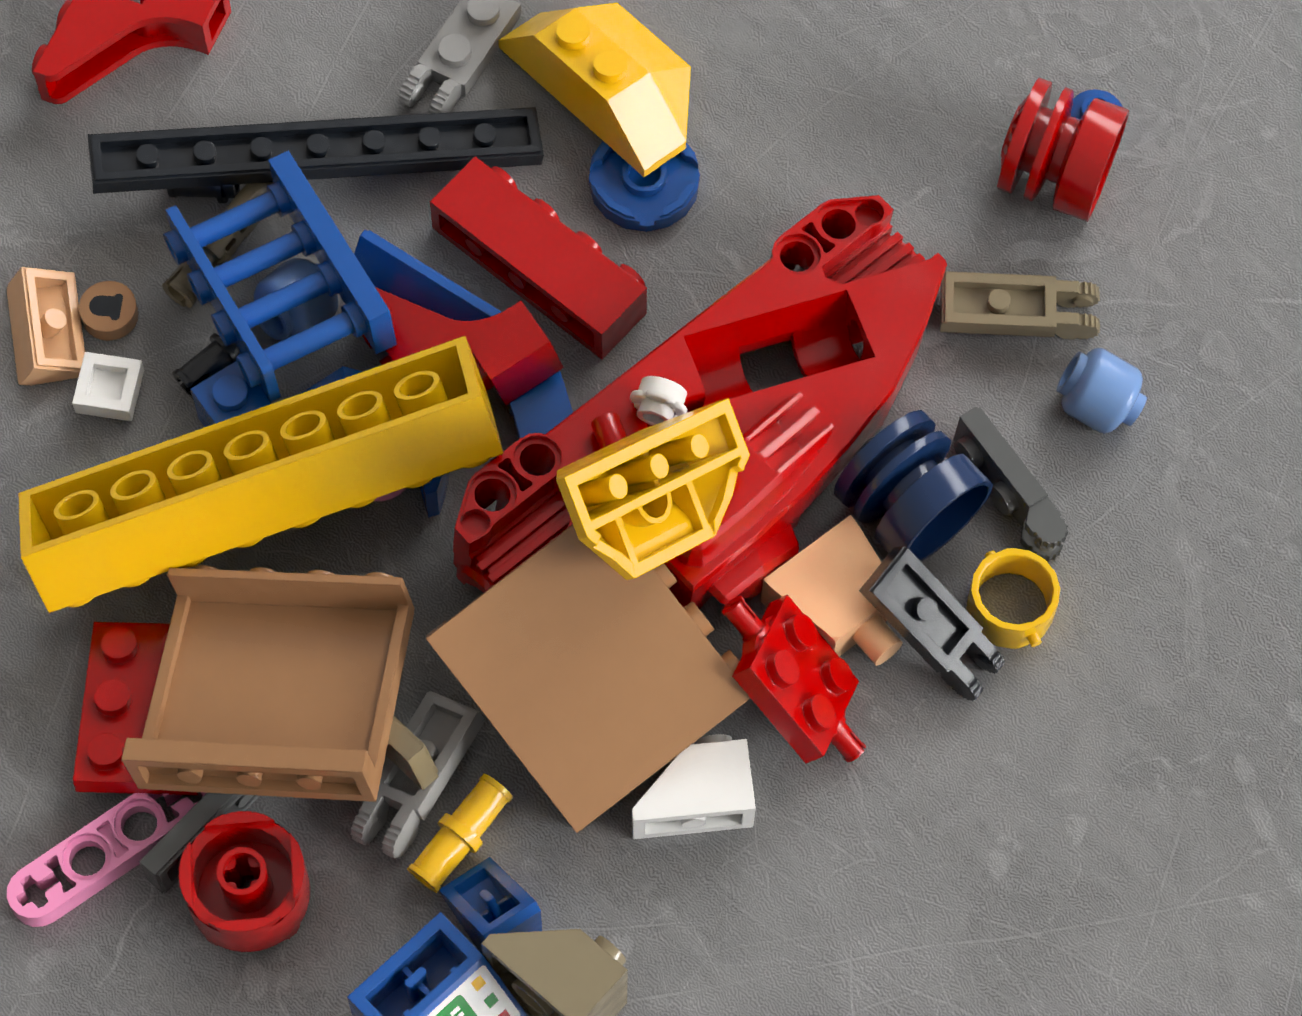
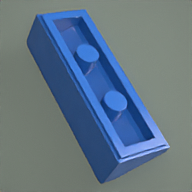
M364 230L361 233L354 255L376 288L453 320L475 321L501 313L497 308L372 231Z

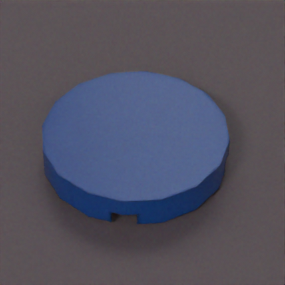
M604 141L601 142L592 155L589 188L593 202L606 219L625 229L648 232L667 228L685 217L697 200L700 173L695 152L687 143L685 150L646 177L638 173Z

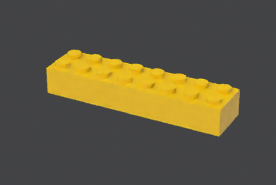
M466 336L18 493L21 559L48 613L65 607L82 606L96 596L122 587L139 586L153 576L168 572L169 568L196 566L207 557L236 547L246 548L253 546L264 537L293 527H307L318 521L321 517L350 507H364L378 497L404 488L421 487L435 477L461 468L480 466L490 458L503 454L489 397Z

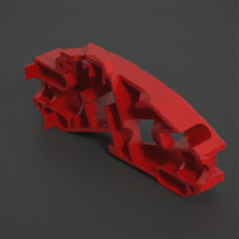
M880 195L830 199L820 204L774 242L771 257L762 266L548 433H532L518 439L504 450L503 454L495 457L470 478L454 528L453 564L457 567L456 577L463 585L468 583L484 593L570 527L573 523L556 481L557 470L600 450L591 427V422L600 415L611 412L618 413L626 436L653 426L637 417L638 409L634 407V403L630 400V394L632 391L639 389L643 377L657 376L674 381L687 391L684 402L687 413L729 398L750 454L744 470L737 474L733 496L716 536L664 563L677 580L669 590L683 608L693 601L701 609L712 596L724 605L737 596L752 600L762 590L763 579L798 554L799 543L793 529L798 525L801 514L839 475L869 438L874 437L883 425L916 358L947 267L946 260L939 253L925 260L920 253L916 254L914 252V247L909 242L907 244L902 242L903 236L898 231L891 236L893 226L890 224L894 209ZM796 265H799L804 269V271L799 272L793 270L795 269ZM791 340L794 356L803 378L753 392L745 378L740 354ZM863 342V353L861 359H859L852 345ZM496 501L495 511L484 510Z

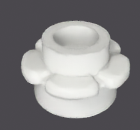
M657 376L643 377L639 389L632 391L630 394V400L634 403V407L638 409L637 417L650 425H656L687 413V408L684 405L687 391L681 385L669 379Z

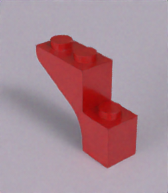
M132 0L65 1L58 13L54 34L48 45L42 44L38 48L32 63V74L35 77L41 99L52 104L66 103L132 58L150 49L169 46L183 47L209 55L232 12L230 1L140 0V3Z
M376 288L390 310L397 345L385 350L388 355L379 360L381 365L466 336L486 391L494 388L505 405H508L564 368L550 340L522 300L494 316L475 321H459ZM362 335V337L364 338V340L366 341V343L368 344V346L370 347V349H372V347H371L370 343L368 342V340L366 339L365 335Z

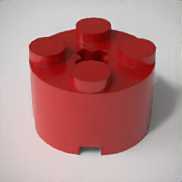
M251 811L223 814L204 826V830L192 843H188L182 853L179 865L181 892L193 921L210 943L232 951L255 952L273 947L284 940L290 939L297 933L310 901V880L298 842L285 828L275 823L274 819L262 813ZM253 875L254 880L251 881L250 887L245 889L237 888L241 886L243 876Z

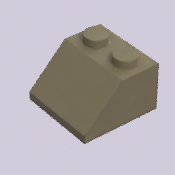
M581 929L489 934L481 943L483 956L522 1009L530 1016H616L627 1004L628 970L623 966L627 960L621 951L603 936L599 935L593 940Z

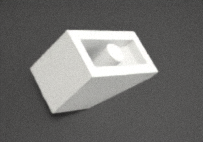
M724 734L708 735L698 739L696 744H691L677 755L632 808L633 839L753 827L756 807L747 739L732 740L731 736Z

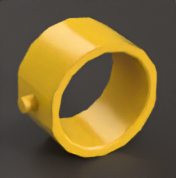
M1007 548L997 553L995 550L989 551L984 555L985 559L982 560L973 574L966 610L984 628L981 632L993 645L1010 649H1019L1029 644L1031 647L1038 646L1042 643L1041 638L1052 624L1059 603L1060 585L1056 572L1044 558L1029 550ZM1006 573L1022 575L1034 582L1042 591L1047 609L1043 615L1032 622L1023 624L1003 622L991 615L982 604L979 589L984 582L993 576Z

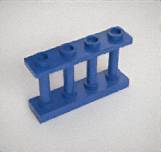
M289 150L268 160L274 183L267 186L266 193L189 228L177 206L174 205L165 210L171 230L163 234L166 245L176 264L180 265L187 262L192 272L187 274V278L199 303L204 305L211 302L216 313L211 314V318L225 346L235 343L241 354L236 356V361L250 388L260 385L270 402L281 398L275 370L350 334H353L356 338L365 335L376 354L397 345L389 308ZM276 213L280 217L289 214L295 223L291 225L292 232L215 268L202 249ZM300 253H303L305 257L314 254L320 263L316 265L317 272L240 308L236 306L226 289ZM325 293H328L330 297L339 294L345 305L341 306L342 313L264 350L251 331V328Z

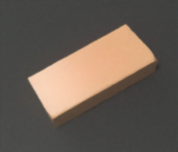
M21 267L7 286L18 384L32 386L78 378L85 354L79 314L75 273Z

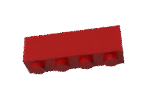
M475 156L430 201L432 228L601 360L647 314V287L641 276L630 266L625 264L618 266L602 254L598 243L585 232L578 231L575 233L564 225L554 209L545 201L538 198L532 200L517 189V185L512 177L500 167L493 166L490 168Z

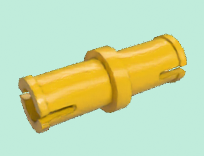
M483 773L479 779L480 781L452 815L445 813L437 822L440 830L427 844L414 863H411L407 868L408 872L415 879L435 893L441 889L443 882L469 851L472 853L478 851L483 844L480 837L495 820L503 807L513 799V795L502 784Z

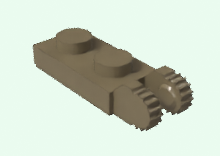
M945 271L940 285V332L1054 337L1056 334L1063 339L1078 338L1080 340L1094 338V336H1098V333H1100V319L1097 316L1086 313L1057 312L1056 303L1066 308L1093 307L1094 304H1098V301H1100V290L1092 282L1056 280V276Z

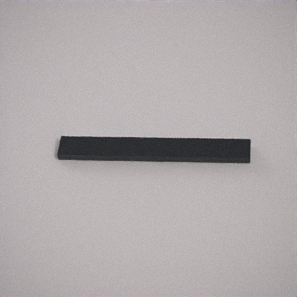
M536 107L88 134L93 194L273 182L268 160L288 150L307 180L462 170L475 156L490 168L493 166L542 165L544 156Z

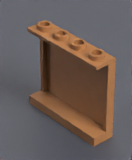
M572 524L447 622L444 621L426 635V640L575 832L578 833L751 698L732 677L739 660L730 649L720 656L708 641L706 636L713 632L714 628L693 601L683 608L671 593L669 588L677 580L664 563L635 579L625 580L578 539Z
M197 565L191 569L169 568L167 576L177 594L143 736L142 738L126 739L121 759L138 789L376 802L415 611L403 578L393 577L382 572H371L365 576L335 575L325 570H311L307 573H284L263 567L252 568L249 571L219 570L208 565Z

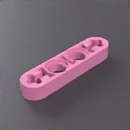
M132 794L20 869L11 878L7 886V900L13 913L23 924L32 927H44L55 922L139 865V861L196 803H193L186 797L172 805L171 809L176 818L168 822L161 805L155 800L164 796L167 806H170L179 800L182 795ZM138 812L152 814L157 819V827L149 838L134 841L128 839L123 834L125 822L131 815ZM86 847L101 849L105 853V863L97 873L83 876L72 870V860L78 851ZM58 865L61 866L67 881L73 886L67 892H65L60 881L56 883L58 880L52 869ZM34 884L40 890L50 887L45 892L48 902L40 908L33 902L25 904L28 900L25 890Z

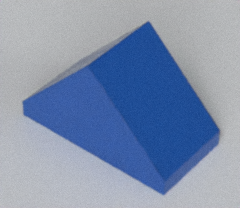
M488 857L439 890L443 899L482 955L481 943L489 934L542 931L541 910L537 902L491 857Z

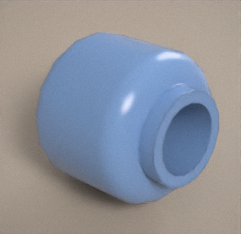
M296 257L283 262L257 284L254 291V301L317 272L316 265L318 263ZM325 293L261 323L259 326L270 337L277 340H285L335 316L338 310V294L330 297L328 293Z
M1095 348L1086 355L1078 352L1065 368L1056 389L1057 392L1062 394L1061 405L1064 412L1103 434L1112 432L1121 423L1131 426L1142 412L1147 400V396L1140 393L1143 381L1140 370L1103 348Z

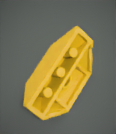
M618 3L542 12L498 40V47L643 177H646L686 149L691 66Z
M729 398L642 429L557 470L556 481L578 539L625 580H630L716 536L733 496L737 474L744 470L750 454Z

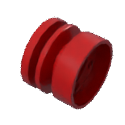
M1038 78L1030 94L1018 106L1008 129L1000 155L1002 158L1001 172L997 188L1011 194L1022 172L1029 173L1024 199L1032 202L1041 191L1046 180L1056 183L1053 210L1088 222L1110 172L1130 110L1094 98L1086 108L1081 119L1070 116L1073 106V89L1065 87L1054 110L1047 108L1052 90V82Z

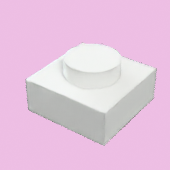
M85 352L72 401L75 413L132 421L144 374L142 360Z

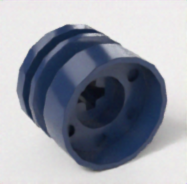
M918 410L909 412L892 422L875 435L854 456L835 483L834 495L848 508L854 506L853 515L863 524L882 518L876 528L874 538L888 553L894 547L905 546L922 562L951 541L972 520L990 496L993 484L963 453L944 460L950 450L952 440L941 430L934 432L936 426L934 421L925 412Z

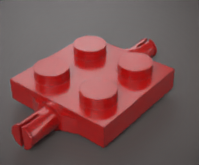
M788 594L770 602L761 620L744 601L742 596H737L730 600L723 607L722 614L729 619L743 636L742 657L732 677L805 764L823 757L830 743L835 746L846 762H852L860 757L865 751L866 745L864 742H861L847 725L845 718L846 708L859 683L847 662L836 654L817 631L813 621L806 614H803Z

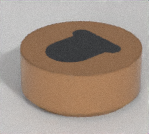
M116 281L96 283L83 293L79 302V314L83 326L90 335L97 339L106 341L120 339L129 334L137 324L139 311L134 294L122 283Z

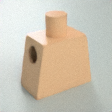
M851 515L763 579L761 602L767 608L770 602L788 594L803 614H806L813 621L817 631L838 656H841L857 644L869 659L878 666L891 658L903 644L900 638L886 624L887 620L859 591L882 562Z

